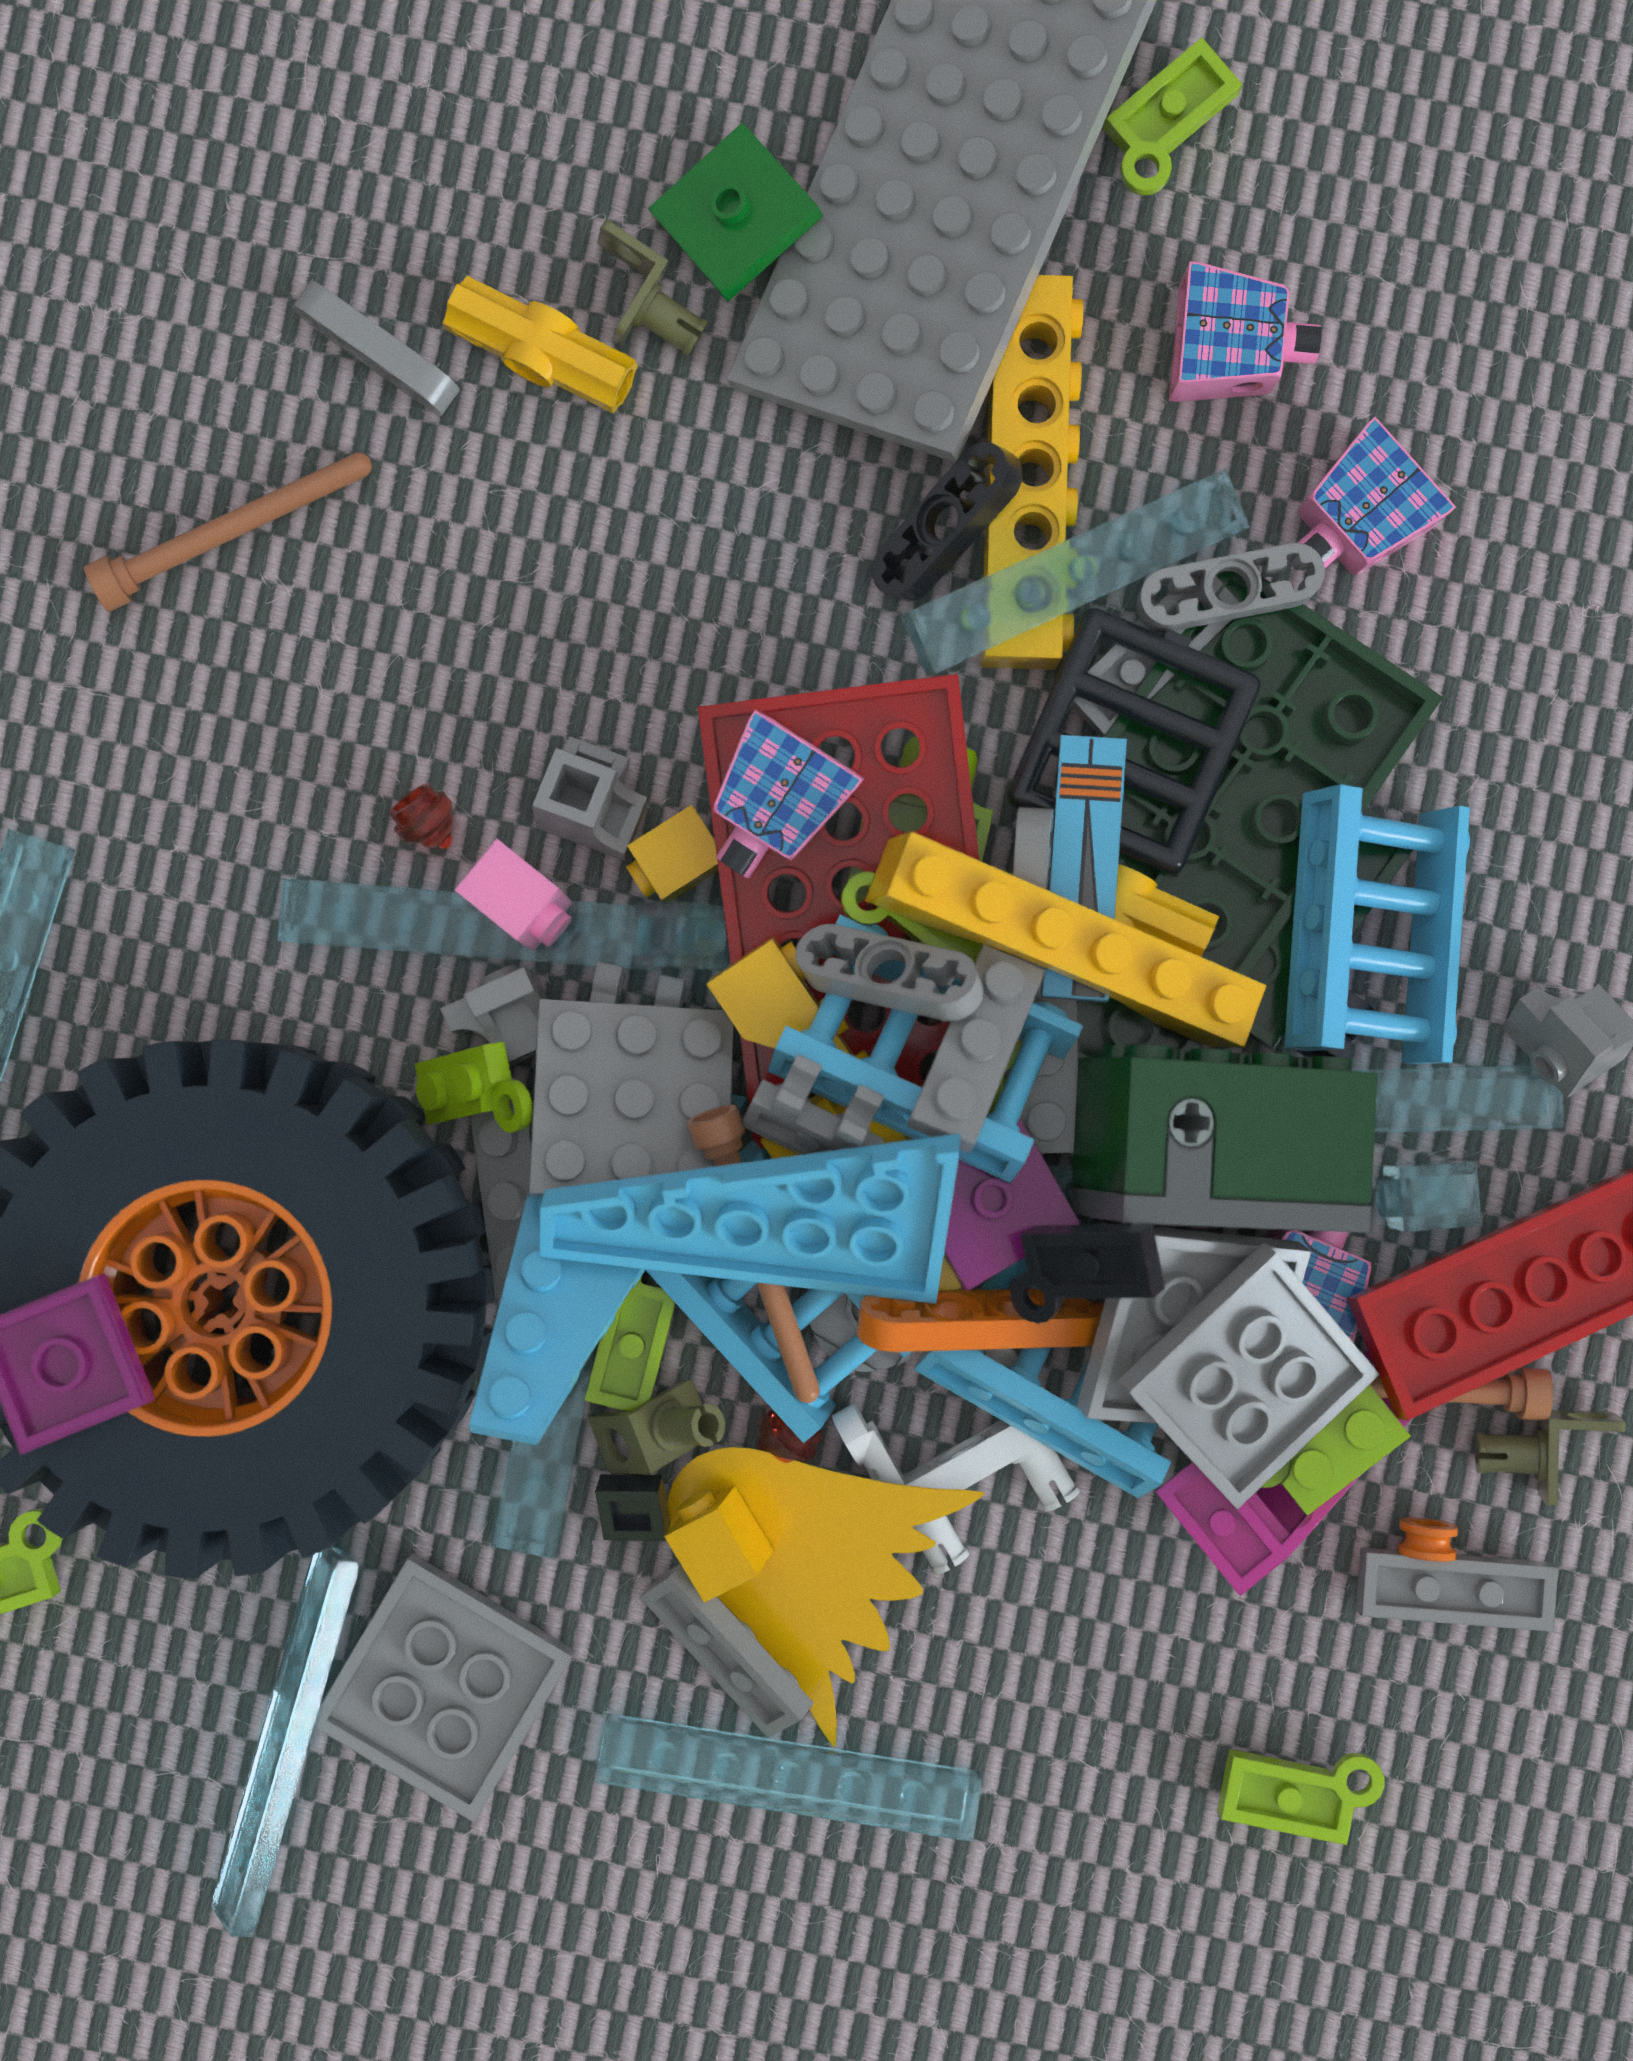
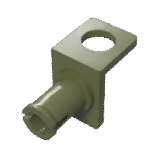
M605 220L599 231L598 245L647 277L617 325L612 342L621 347L632 327L638 329L640 325H643L688 357L709 321L704 318L701 319L661 292L663 285L660 284V281L664 276L669 260L609 220Z
M683 1380L631 1411L599 1412L589 1417V1423L607 1469L611 1474H653L698 1445L704 1447L713 1446L712 1441L718 1443L725 1432V1420L722 1412L715 1405L701 1403L696 1387L691 1380ZM611 1428L623 1437L628 1447L629 1458L623 1456L615 1447L611 1437Z
M1552 1410L1548 1420H1539L1538 1430H1535L1534 1436L1476 1432L1475 1447H1479V1452H1475L1476 1472L1534 1474L1536 1481H1538V1495L1546 1505L1557 1506L1559 1429L1625 1432V1421L1613 1412Z

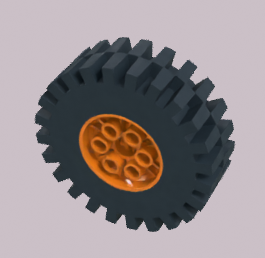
M212 1039L211 1041L160 1042L143 1046V1055L138 1057L105 1058L77 1071L82 1083L79 1088L71 1091L43 1093L20 1112L21 1116L32 1128L26 1137L0 1141V1315L97 1275L106 1274L155 1397V1400L21 1455L0 1404V1428L7 1441L13 1447L11 1451L0 1459V1487L7 1494H10L41 1481L54 1496L36 1521L62 1539L94 1523L106 1531L97 1557L110 1563L128 1567L154 1550L166 1553L164 1576L197 1578L221 1560H232L235 1577L252 1575L267 1571L290 1551L299 1550L302 1559L315 1555L332 1546L352 1526L361 1521L363 1524H366L373 1519L433 1461L442 1449L440 1446L446 1436L465 1416L476 1392L470 1390L475 1372L485 1363L493 1329L484 1328L486 1305L495 1295L492 1266L483 1264V1255L479 1242V1237L486 1233L481 1201L467 1203L463 1190L455 1177L466 1168L451 1144H434L420 1126L425 1119V1114L404 1096H387L372 1084L376 1076L367 1070L348 1062L328 1061L315 1055L316 1050L289 1044L229 1039ZM196 1202L199 1226L194 1235L193 1242L179 1211ZM278 1218H281L297 1235L272 1255L265 1249L260 1251L259 1247ZM223 1222L231 1224L240 1236V1247L237 1254L233 1257L228 1256L215 1242L216 1231ZM159 1243L169 1246L175 1253L176 1267L170 1277L159 1273L153 1263V1252ZM270 1267L280 1269L289 1280L290 1290L288 1297L284 1301L273 1299L264 1288L268 1279L267 1270ZM203 1274H207L208 1279L203 1283L195 1282ZM139 1283L147 1288H154L153 1295H138ZM238 1283L240 1285L236 1290L238 1293L232 1300L236 1308L213 1317L220 1308L219 1304L224 1299V1295L220 1290ZM188 1300L194 1301L195 1310L191 1314ZM144 1308L152 1310L161 1321L162 1330L157 1341L149 1340L141 1317V1311ZM288 1312L322 1313L317 1337L283 1324L282 1321L287 1319ZM224 1328L225 1334H214V1332ZM254 1333L267 1336L274 1344L275 1358L271 1366L262 1365L252 1357L250 1349ZM169 1347L174 1354L165 1364L159 1354ZM191 1353L202 1356L209 1363L211 1378L208 1385L195 1383L189 1377L187 1361ZM233 1368L238 1374L248 1379L256 1395L255 1397L237 1398Z

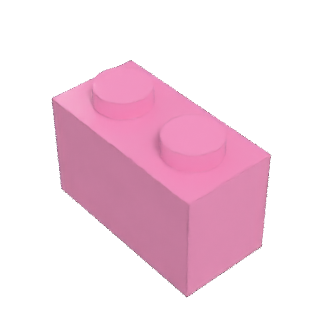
M498 839L494 841L455 889L457 893L515 940L533 952L541 942L545 946L550 947L561 936L572 920V917L566 911L573 902L557 886Z

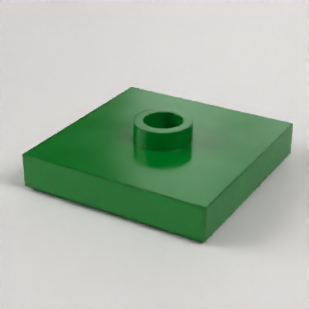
M743 122L648 208L655 220L727 302L823 217L818 205Z

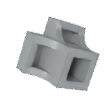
M570 736L563 750L555 748L532 804L536 828L625 861L629 852L627 845L633 842L647 807L646 796L622 784L629 768V758Z
M510 965L481 979L483 985L464 993L465 998L440 1008L450 1032L463 1034L476 1031L483 1035L490 1044L504 1041L509 1067L536 1055L538 1004L540 999H548L536 972L525 967L518 969L516 965Z
M1599 984L1579 997L1572 998L1569 995L1565 999L1552 996L1538 986L1518 1000L1502 1027L1530 1058L1536 1073L1544 1081L1554 1084L1566 1098L1624 1060L1633 1047V1019Z

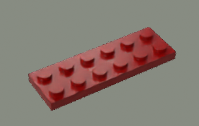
M1633 1167L1346 1298L1376 1371L1380 1374L1379 1378L1397 1419L1408 1421L1633 1315Z

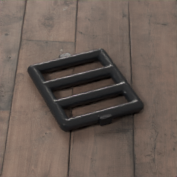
M1090 608L1081 618L1007 790V802L1018 810L1020 807L1053 809L1055 820L1056 797L1039 791L1036 788L1050 755L1059 758L1061 735H1070L1061 731L1075 697H1080L1206 751L1191 786L1127 758L1125 760L1124 786L1181 810L1166 844L1121 826L1119 853L1168 874H1177L1183 870L1260 691L1261 684L1259 678L1255 674L1189 647L1191 638L1173 630L1167 629L1163 636L1099 608ZM1103 638L1230 692L1217 726L1214 727L1087 673L1086 671L1100 639Z

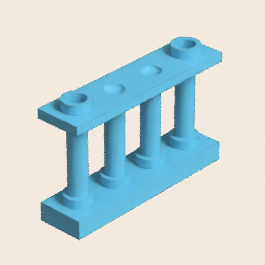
M1340 784L1303 793L1284 1048L1303 1051L1344 1049L1345 1033L1403 1041L1402 1063L1405 1064L1453 1063V1048L1457 1036L1455 1019L1466 859L1470 846V835L1468 832L1470 807L1455 806L1419 814V825L1363 815L1361 812L1363 788ZM1359 841L1416 850L1414 888L1358 879L1356 875ZM1354 905L1411 913L1410 951L1353 943ZM1350 969L1408 977L1405 1015L1348 1007Z
M842 915L839 916L835 924L888 936L887 932L877 924L870 926L862 925ZM835 951L833 955L842 959L839 951ZM898 960L887 961L879 965L874 974L894 982L904 973L906 964ZM850 965L853 973H855V966ZM923 970L922 978L928 979L925 971ZM954 978L950 986H936L940 994H946L950 986L961 987L962 982L960 978ZM826 993L809 1029H803L799 1032L789 1026L785 1027L775 1047L768 1069L769 1073L786 1079L797 1054L822 1065L810 1090L811 1092L847 1108L856 1089L861 1084L884 1096L872 1120L913 1139L930 1137L907 1127L922 1088L899 1078L894 1070L916 1022L917 1014L892 1009L870 1057L862 1058L861 1060L837 1049L836 1044L833 1042L852 1002L850 998ZM1046 1002L1032 1003L1018 1037V1040L1023 1043L992 1114H987L970 1154L960 1150L958 1160L1011 1184L1025 1164L1034 1143V1139L1020 1133V1129L1016 1124L1047 1053L1064 1060L1079 1037L1083 1025L1070 1020L1067 1014L1055 1005Z
M754 1140L739 1152L742 1163L772 1159L765 1148L761 1149ZM646 1269L648 1274L803 1443L823 1427L835 1408L836 1404L830 1398L829 1391L877 1351V1349L862 1343L857 1334L854 1335L814 1370L820 1387V1394L814 1402L803 1403L794 1394L771 1325L765 1322L761 1323L744 1304L743 1296L756 1285V1282ZM809 1289L792 1304L800 1331L844 1293ZM845 1293L860 1310V1303L867 1295ZM899 1352V1353L902 1355L903 1358H905V1357L908 1356L911 1352Z
M1025 1257L985 1280L980 1290L1009 1289L1013 1279L1027 1270ZM1030 1285L1031 1288L1038 1289L1037 1287ZM1022 1348L1015 1365L1007 1367L984 1355V1349L922 1352L914 1368L915 1371L1139 1499L1162 1485L1171 1461L1155 1453L1154 1446L1150 1443L1157 1429V1423L1130 1422L1127 1431L1119 1432L1098 1419H1087L1076 1407L1088 1361L1071 1398L1061 1399L1040 1387L1041 1382L1037 1378L1051 1348Z

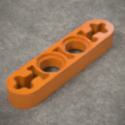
M1010 1289L938 1291L936 1304L865 1296L860 1303L857 1337L865 1345L887 1352L1083 1347L1093 1345L1104 1303H1092L1083 1298H1063L1060 1312L1047 1322L1038 1324L1029 1322L1018 1314L1010 1299ZM1028 1289L1032 1302L1036 1305L1044 1306L1045 1298L1041 1290Z

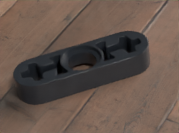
M979 442L968 448L878 550L872 565V576L877 588L884 594L908 602L924 597L1017 494L1022 482V467L1018 458L1013 453L991 442ZM988 464H992L991 472L995 480L988 487L985 485L987 478L983 471ZM963 490L969 492L966 497L975 501V505L960 497ZM954 506L958 514L957 526L948 538L939 540L935 533L936 519L944 509ZM918 542L932 549V553L930 555L924 554L927 549L919 545ZM904 559H907L909 561L906 564V569L910 575L907 580L901 581L903 571L899 566Z

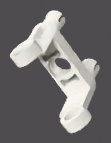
M984 1349L987 1354L986 1356L1005 1367L1014 1366L1018 1358L1013 1349ZM855 1403L831 1415L852 1457L858 1465L863 1464L872 1480L926 1488L966 1489L1010 1463H1019L1041 1501V1506L1045 1512L1061 1507L1049 1485L1051 1480L1055 1481L1067 1503L1080 1493L1078 1486L1072 1481L1056 1451L1002 1420L903 1475L873 1420L866 1423ZM947 1516L913 1526L914 1529L936 1542L934 1547L923 1551L931 1565L930 1569L933 1574L938 1575L950 1570L947 1565L948 1561L939 1544L944 1545L955 1567L969 1556L967 1548L961 1543Z

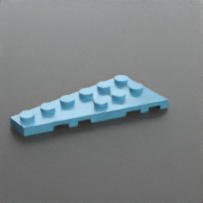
M731 1094V1105H737L740 1116L746 1108L747 1097ZM527 1194L469 1428L471 1433L537 1445L578 1380L579 1372L600 1338H604L615 1320L616 1312L631 1288L634 1289L646 1269L540 1257V1205L542 1197H528Z
M960 1133L545 1189L540 1205V1257L936 1304L960 1151Z

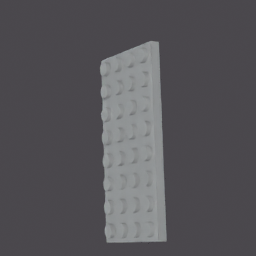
M891 0L807 192L818 205L823 217L780 255L726 379L732 388L736 391L956 463L962 453L1157 0Z

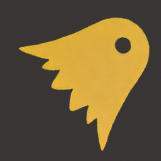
M727 1447L701 1454L684 1466L673 1481L667 1501L670 1519L669 1529L680 1517L677 1508L693 1495L705 1489H710L713 1496L734 1485L736 1486L774 1551L757 1577L717 1597L737 1619L743 1621L751 1628L756 1640L772 1658L794 1675L799 1687L814 1702L809 1709L828 1741L835 1747L837 1740V1717L829 1671H832L851 1684L855 1682L852 1661L841 1641L846 1640L870 1649L888 1651L890 1649L889 1635L880 1614L870 1599L879 1601L904 1600L920 1596L923 1593V1588L919 1582L893 1557L892 1553H914L934 1547L936 1542L914 1529L913 1526L928 1523L961 1510L977 1501L985 1493L964 1489H937L882 1482L834 1472L752 1448Z

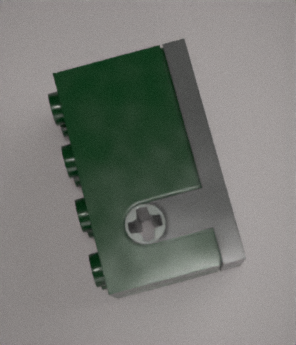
M1103 1045L1102 1057L1078 1058L1072 1184H1076V1187L1071 1189V1208L1077 1215L1122 1223L1370 1233L1371 1206H1367V1203H1371L1378 1073L1352 1071V1058L1293 1057L1292 1054L1252 1052L1250 1054L1232 1053L1231 1050L1170 1049V1046Z

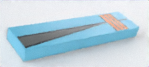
M1061 735L1050 892L1114 919L1127 739ZM1044 967L1046 971L1043 976L1042 998L1108 1003L1109 996Z

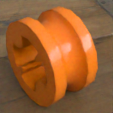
M1405 1517L1399 1520V1528L1405 1532L1406 1536L1405 1540L1397 1545V1552L1399 1554L1426 1561L1450 1562L1456 1560L1457 1550L1451 1547L1450 1540L1458 1535L1457 1525L1446 1521L1419 1517Z

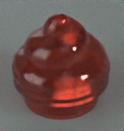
M425 783L406 794L390 810L389 815L396 822L394 831L403 842L408 844L421 843L427 848L439 846L442 849H448L451 846L452 833L450 830L454 818L451 812L452 801L445 792H436L429 783Z
M772 1408L763 1416L758 1425L760 1437L758 1449L771 1453L776 1459L785 1463L792 1462L793 1460L807 1463L815 1456L816 1445L822 1439L820 1429L803 1443Z

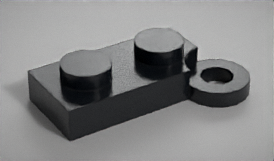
M1153 1223L1032 1226L1020 1234L1027 1270L1013 1280L1010 1287V1299L1018 1314L1029 1322L1039 1324L1053 1318L1060 1312L1063 1298H1154L1165 1290ZM1030 1285L1041 1290L1045 1298L1044 1306H1039L1032 1302L1028 1294Z

